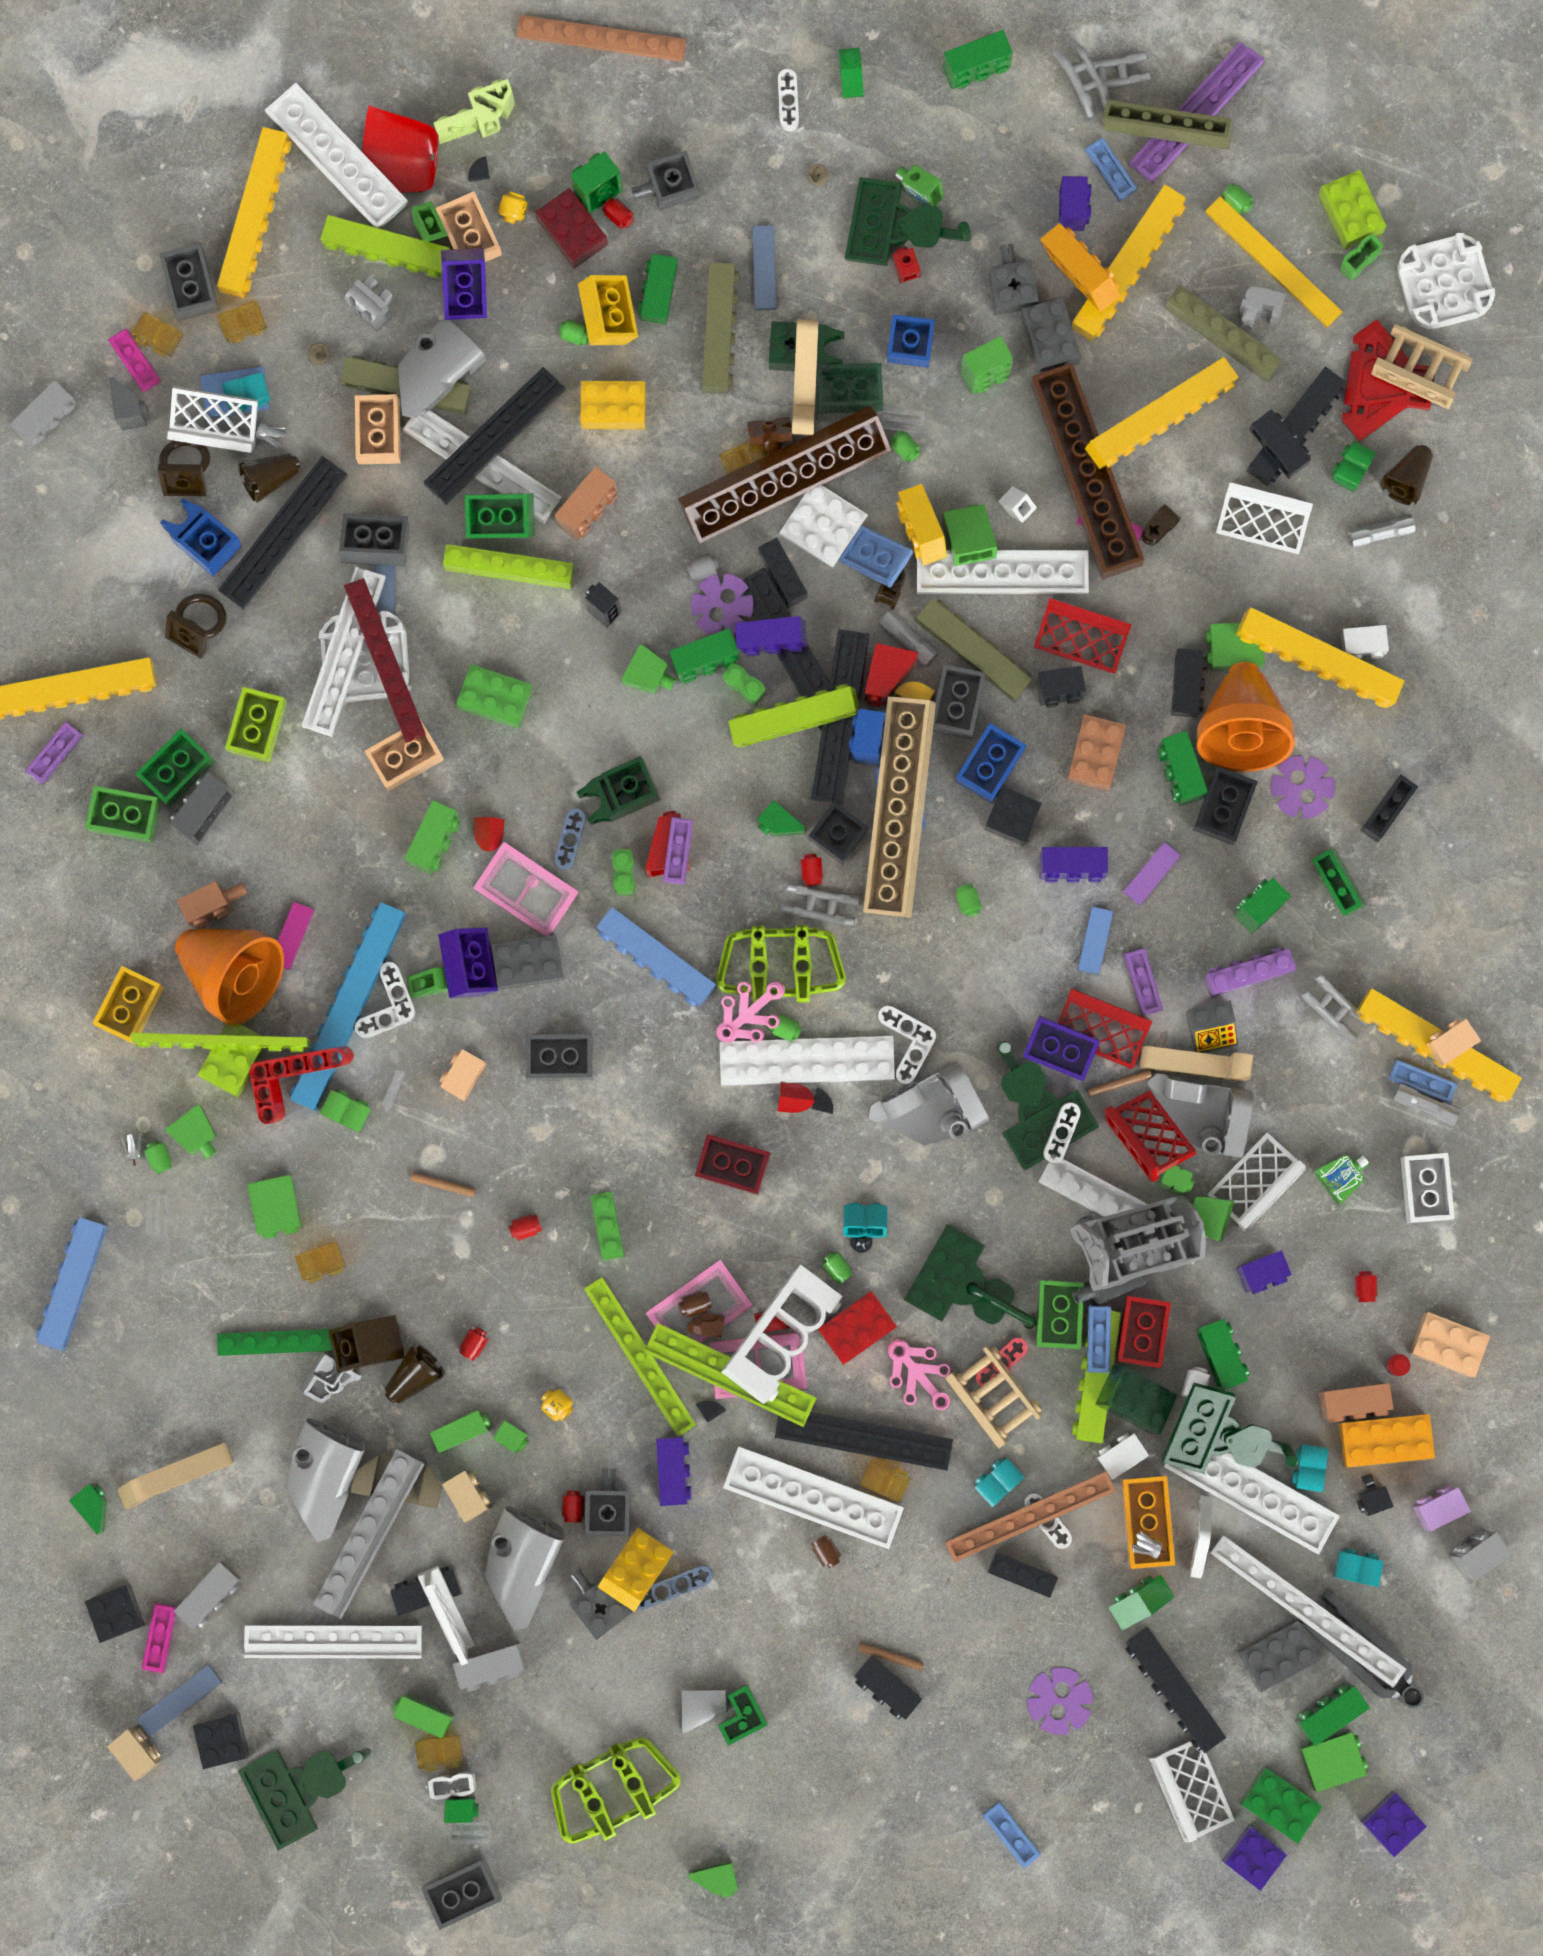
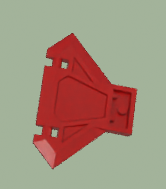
M1377 319L1353 337V344H1358L1359 348L1358 351H1351L1344 405L1350 406V412L1343 413L1342 421L1359 442L1406 408L1430 410L1431 401L1371 375L1377 358L1385 360L1394 342V339ZM1367 346L1373 347L1372 353L1367 352ZM1401 348L1393 364L1405 368L1409 358ZM1416 364L1412 373L1424 377L1429 366ZM1359 408H1364L1363 414H1358Z

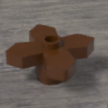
M790 417L776 418L773 421L765 422L761 420L747 422L750 445L761 444L765 454H771L781 449L782 442L793 440Z

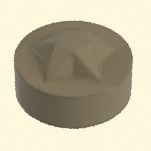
M815 164L808 170L807 179L814 186L821 187L828 182L829 171L823 165Z
M314 343L309 348L307 356L311 363L323 365L329 359L330 351L326 345Z

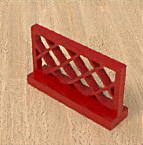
M1049 598L1033 648L1115 674L1132 624ZM1049 613L1058 615L1062 623L1050 628L1047 622ZM1062 616L1069 618V620L1064 622ZM1073 620L1078 621L1083 630L1071 635L1066 624ZM1082 623L1087 624V625H1091V626L1085 628ZM1046 625L1049 630L1043 633ZM1064 625L1069 637L1057 642L1052 631ZM1097 627L1100 629L1103 637L1092 642L1086 630ZM1103 630L1109 631L1110 633L1105 635ZM1049 632L1056 643L1048 648L1039 645L1041 637ZM1084 632L1089 644L1078 649L1073 637ZM1114 633L1122 635L1121 644L1112 649L1107 637ZM1071 639L1076 650L1069 654L1063 653L1059 644ZM1105 639L1110 650L1098 655L1093 644ZM1091 645L1096 657L1088 661L1083 659L1080 651ZM1057 646L1058 649H1059V651L1054 650V649H1051V648ZM1119 648L1118 653H1117V656H1116L1115 653H1114V650H1116V649ZM1111 652L1115 659L1113 668L1104 666L1100 657ZM1075 653H1078V655H1079L1080 658L1075 657V656H1072V655L1075 654ZM1098 659L1100 664L1094 663L1092 661Z
M1071 988L1058 1023L1065 1025L1070 1022L1071 1027L1075 1029L1072 1021L1084 1017L1088 1029L1081 1032L1090 1031L1093 1037L1095 1036L1092 1029L1104 1025L1109 1036L1101 1039L1099 1043L1110 1039L1115 1051L1105 1054L1101 1052L1098 1045L1095 1055L1133 1069L1151 1027L1152 1020ZM1070 1003L1078 1005L1082 1015L1071 1019L1067 1011ZM1083 1008H1086L1091 1011L1085 1013ZM1096 1012L1100 1014L1103 1022L1091 1027L1086 1015ZM1065 1015H1067L1068 1020L1063 1022ZM1103 1016H1106L1111 1019L1105 1021ZM1116 1020L1120 1022L1123 1031L1111 1035L1106 1024ZM1123 1024L1130 1026V1028L1125 1029ZM1134 1028L1143 1031L1140 1040L1134 1043L1130 1042L1127 1031ZM1124 1033L1129 1045L1117 1049L1112 1038ZM1138 1044L1136 1051H1134L1133 1046ZM1130 1047L1133 1052L1131 1063L1121 1060L1118 1052ZM1116 1053L1118 1058H1115L1110 1055Z
M1150 1090L1117 1108L1110 1106L1105 1109L1106 1123L1151 1183L1159 1179L1160 1173L1196 1155L1194 1147ZM1149 1099L1152 1107L1151 1109L1140 1107V1104ZM1126 1110L1134 1111L1132 1119L1123 1117L1121 1113ZM1138 1112L1149 1114L1148 1121L1137 1120ZM1153 1115L1162 1116L1164 1118L1163 1124L1151 1122ZM1134 1125L1145 1126L1144 1134L1134 1132ZM1149 1127L1161 1129L1160 1135H1147ZM1164 1130L1173 1131L1176 1134L1175 1138H1164ZM1145 1141L1157 1142L1156 1149L1146 1148ZM1160 1144H1172L1171 1152L1159 1150ZM1176 1145L1186 1147L1188 1150L1183 1154L1174 1153ZM1157 1155L1169 1157L1168 1162L1159 1165L1156 1161Z

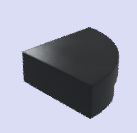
M486 156L477 159L470 167L468 173L469 182L490 179Z
M817 1088L812 1109L833 1115L831 1098L824 1090Z
M702 1401L696 1404L707 1422H710L726 1411L723 1406L713 1401Z

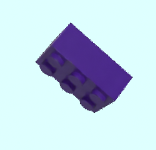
M484 249L441 250L445 320L487 318Z
M800 616L735 623L737 649L747 654V656H759L760 652L764 651L768 652V654H779L782 649H788L789 652L802 651V647H808L806 623Z
M1042 847L1040 879H1045L1046 883H1057L1058 879H1067L1068 883H1078L1080 879H1088L1090 883L1101 882V879H1105L1108 874V847Z
M487 927L453 929L438 934L449 998L481 997L499 991Z
M1039 1015L1023 1057L1084 1081L1100 1039Z
M683 1437L656 1439L660 1506L686 1505L688 1500L692 1499L691 1486H687L686 1477H691L690 1464L685 1462V1455H689V1442H684Z

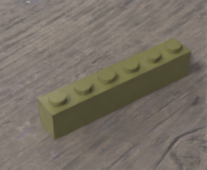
M1107 100L1102 118L1105 131L1229 150L1234 131L1233 122L1230 118Z
M709 262L703 392L728 394L729 387H733V374H729L730 366H734V353H731V345L735 346L736 333H732V325H736L737 312H733V304L738 303V291H734V284H739V271H735L734 263Z
M1179 285L1167 300L1166 310L1266 383L1269 382L1283 361L1282 358L1183 286Z
M346 356L340 379L342 386L378 395L398 394L401 400L398 365L390 367L386 366V363L374 360L369 362L365 361V358L361 356ZM457 380L453 384L452 390L433 408L466 416L472 394L471 386L465 381Z
M932 598L916 617V623L975 671L985 672V679L1015 703L1031 684V674L1023 667L1019 669L1013 664L1014 660L1009 655H1002L998 652V647L990 640L986 642L980 637L981 633L976 628L966 626L964 624L965 620L957 613L953 615L947 610L948 606L941 600L936 601Z

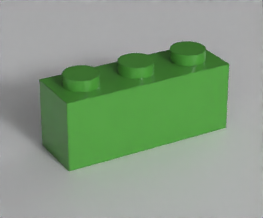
M613 1192L591 1195L602 1260L609 1261L625 1258Z

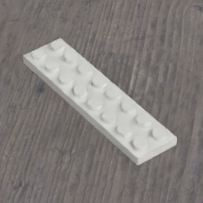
M297 83L292 85L265 109L266 114L283 132L288 134L294 144L373 227L381 229L409 204L408 200Z
M946 550V558L926 565H922L920 558L917 559V594L1089 593L1088 550H997L995 559L954 566L950 550Z
M893 1036L793 1039L792 1042L788 1040L720 1042L721 1086L780 1084L781 1081L787 1083L895 1080Z
M739 1446L723 1487L724 1489L886 1549L890 1548L904 1507Z
M1230 1453L1221 1456L1212 1455L1204 1474L1169 1464H1164L1163 1466L1318 1555L1340 1517L1260 1470L1237 1464Z

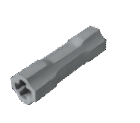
M1409 514L1390 521L1350 529L1348 531V538L1353 549L1372 542L1415 533V523L1412 515Z
M892 609L879 621V624L908 650L918 652L917 660L924 667L928 666L938 655V652L911 630Z
M1401 1082L1393 1097V1101L1407 1107L1419 1109L1451 1126L1455 1125L1461 1108L1419 1093L1415 1088Z

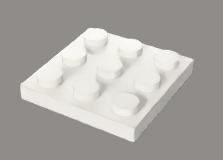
M820 485L806 492L779 532V535L833 569L861 525L867 519L868 514L823 485Z

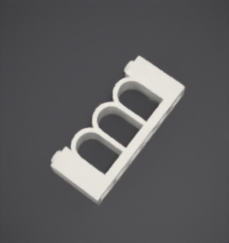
M799 1265L721 1373L762 1404L768 1400L772 1402L779 1393L777 1387L780 1383L777 1381L789 1372L791 1367L790 1358L800 1354L806 1348L808 1333L817 1330L824 1323L827 1315L830 1313L834 1315L841 1306L839 1301L843 1296L805 1267ZM791 1292L795 1293L815 1310L817 1317L813 1326L802 1325L781 1309V1306ZM774 1316L797 1333L799 1346L795 1351L784 1349L763 1333ZM757 1340L780 1358L782 1369L778 1375L767 1374L745 1357Z

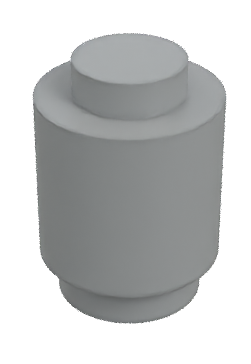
M710 554L694 559L690 564H687L692 581L696 579L700 581L717 574L716 569L720 568L716 557L711 558Z

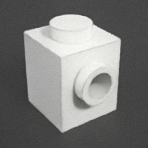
M1013 486L998 501L1009 516L1021 523L1037 508L1026 493Z

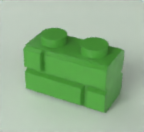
M1175 1165L1162 1172L1158 1186L1166 1190L1170 1189V1192L1181 1195L1184 1192H1190L1195 1180L1192 1179V1172L1185 1169L1180 1170V1167Z

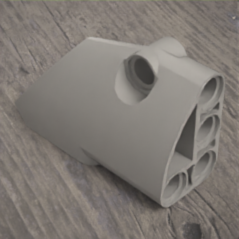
M444 317L426 334L419 336L417 343L398 364L402 416L416 418L422 412L427 413L452 390L453 384L467 371L471 375L486 362L482 350L450 320H445ZM431 342L433 345L430 349H423L422 344Z
M954 1062L918 1083H909L870 1104L868 1119L880 1123L923 1146L950 1138L961 1140L966 1137L969 1131L990 1121L969 1078L958 1062ZM955 1124H961L958 1131L952 1132V1127Z
M1158 1072L1147 1081L1155 1098L1191 1145L1203 1149V1152L1209 1156L1222 1154L1243 1158L1253 1108L1252 1091L1210 1085L1204 1080ZM1208 1140H1215L1217 1144L1209 1147L1206 1145V1142Z
M308 1418L305 1420L298 1440L294 1445L287 1490L316 1542L330 1539L348 1497L350 1484L364 1453L366 1441L354 1433ZM304 1449L308 1451V1454L301 1455L298 1451Z
M505 1506L499 1522L492 1532L485 1578L513 1630L516 1631L526 1628L530 1624L546 1587L547 1576L564 1540V1529L559 1524L511 1506ZM503 1537L506 1541L501 1543L496 1541V1539Z

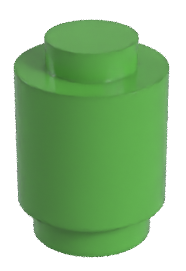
M1232 183L1222 194L1225 201L1239 214L1243 212L1245 214L1248 213L1254 206L1252 203L1254 198L1240 185Z
M570 319L561 323L558 334H561L562 340L579 346L581 344L587 345L589 340L586 325Z
M900 430L890 439L891 447L905 462L909 460L913 462L920 456L919 451L921 447L907 432L904 433Z
M973 884L958 887L956 889V898L962 915L973 917L980 914L979 910L982 909L977 889L973 887Z
M780 1014L778 1016L780 1019L779 1025L768 1029L773 1032V1035L792 1042L793 1038L798 1039L802 1027L798 1026L799 1021ZM772 1018V1021H771L770 1024H771V1025H775V1024H776V1020H775L774 1018Z
M157 1140L146 1145L147 1150L144 1153L151 1169L155 1170L156 1174L172 1168V1160L164 1143L159 1144Z
M832 1251L822 1259L825 1263L821 1266L834 1282L837 1281L841 1284L853 1274L850 1270V1265L839 1252L834 1254Z

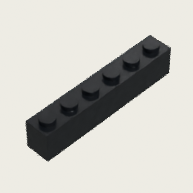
M1326 366L1284 419L1283 424L1288 430L1294 431L1298 438L1297 441L1301 446L1307 441L1305 438L1309 431L1313 433L1320 424L1317 421L1320 416H1326L1333 407L1330 403L1334 398L1338 400L1345 391L1343 386L1346 381ZM1264 448L1261 449L1247 469L1248 473L1266 486L1271 481L1275 483L1282 474L1279 471L1280 468Z
M1148 1627L1125 1642L1128 1646L1125 1648L1126 1652L1132 1660L1135 1657L1141 1664L1138 1666V1669L1145 1678L1148 1676L1153 1681L1151 1687L1158 1697L1162 1694L1166 1699L1165 1707L1171 1715L1175 1713L1180 1721L1177 1724L1184 1733H1190L1193 1738L1190 1742L1197 1752L1202 1750L1203 1753H1206L1226 1739L1224 1733Z

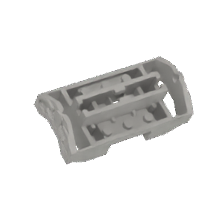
M1182 1195L1084 1222L1070 1229L1073 1239L1083 1248L1089 1264V1282L1093 1292L1121 1285L1131 1279L1154 1272L1158 1274L1175 1269L1205 1257L1206 1239L1203 1220L1193 1205ZM1170 1212H1172L1176 1217L1171 1218ZM1139 1235H1141L1144 1245H1142ZM1187 1238L1186 1253L1181 1244V1240Z

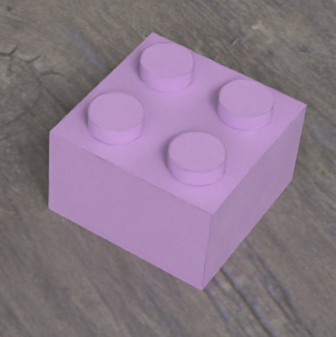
M1445 1485L1436 1490V1495H1425L1416 1500L1417 1504L1412 1507L1424 1531H1433L1471 1512L1459 1487Z

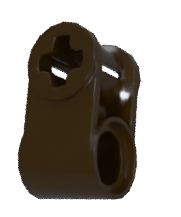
M1164 504L1146 524L1142 532V540L1147 545H1156L1177 525L1181 517ZM1155 531L1156 534H1153L1152 536L1149 534V532L1151 533Z
M904 570L900 573L902 579L899 582H894L891 588L884 584L880 585L874 602H881L891 606V609H895L905 583L906 575Z

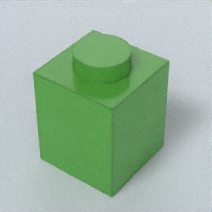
M506 1420L493 1438L514 1453H517L518 1450L522 1452L529 1442L526 1439L527 1433Z

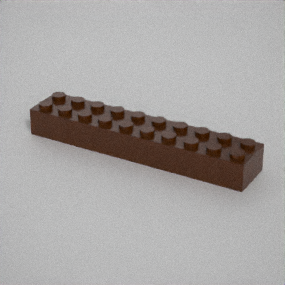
M1070 363L1032 376V390L1102 580L1143 566L1145 559L1111 467L1108 468L1106 465L1099 469L1085 449L1089 442L1098 437L1099 434L1073 364Z
M869 406L815 432L813 435H808L678 498V501L693 535L700 544L892 450L878 415Z

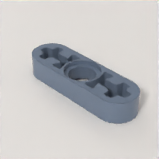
M571 809L565 818L554 858L555 864L560 870L571 869L575 862L586 822L585 814L580 809ZM575 814H579V818L582 819L581 822L577 821L575 827L580 829L579 832L567 829V826L572 828L573 820L570 817H574ZM567 834H574L576 836L575 844H565L564 837ZM561 847L574 850L573 853L568 852L567 858L570 860V863H565V866L559 860V857L563 858L565 850H561Z

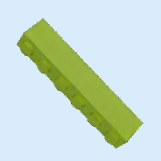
M327 215L320 238L326 249L337 251V249L343 250L346 254L355 257L362 255L372 262L384 261L391 267L403 266L406 267V270L413 273H418V271L425 272L427 276L432 278L442 277L441 250H450L449 247Z
M446 544L443 560L445 571L572 589L575 571L574 563L449 544Z
M848 684L835 687L836 690L831 692L827 690L818 691L815 693V696L807 698V696L797 697L795 702L789 704L787 702H780L771 709L766 707L758 708L750 715L746 713L737 714L734 716V719L728 721L733 744L736 747L742 748L852 717L854 714L858 715L860 706L856 689L851 686L848 687Z
M1111 1311L1110 1373L1087 1372V1356L1082 1357L1081 1369H1085L1084 1378H1080L1078 1384V1391L1082 1392L1081 1399L1076 1400L1075 1413H1078V1420L1073 1422L1072 1435H1075V1440L1103 1443L1121 1312ZM1088 1334L1085 1336L1084 1347L1088 1346Z

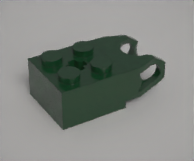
M771 321L769 370L795 371L797 323ZM818 324L816 371L823 372L832 368H842L843 360L828 355L824 347L829 342L844 339L845 331L836 330L824 324ZM793 344L794 349H789L788 345Z
M641 756L601 773L602 775L593 778L585 787L576 792L579 798L593 796L601 798L600 808L587 818L591 825L615 821L661 800L648 767ZM633 783L635 787L634 789L630 790L629 785Z

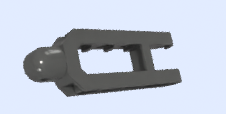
M1327 1588L1320 1597L1346 1621L1345 1624L1351 1629L1354 1628L1363 1638L1406 1668V1671L1394 1688L1390 1685L1383 1686L1374 1678L1372 1673L1368 1672L1355 1659L1300 1619L1298 1620L1299 1623L1378 1697L1397 1698L1409 1708L1419 1707L1424 1701V1694L1412 1681V1665L1336 1594Z

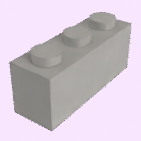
M54 380L9 425L32 447L43 440L44 434L49 429L52 430L59 424V419L63 415H68L72 412L76 401Z
M223 1561L218 1562L174 1612L192 1629L197 1627L201 1629L210 1620L207 1616L213 1610L217 1612L224 1605L223 1599L227 1594L232 1596L240 1587L238 1583L241 1578Z

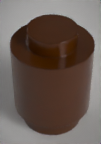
M698 1291L681 1297V1302L678 1303L681 1315H686L687 1318L708 1311L707 1309L712 1308L707 1291Z
M826 1534L811 1543L814 1548L812 1551L823 1567L828 1566L830 1569L840 1562L838 1558L842 1555L832 1539H828Z

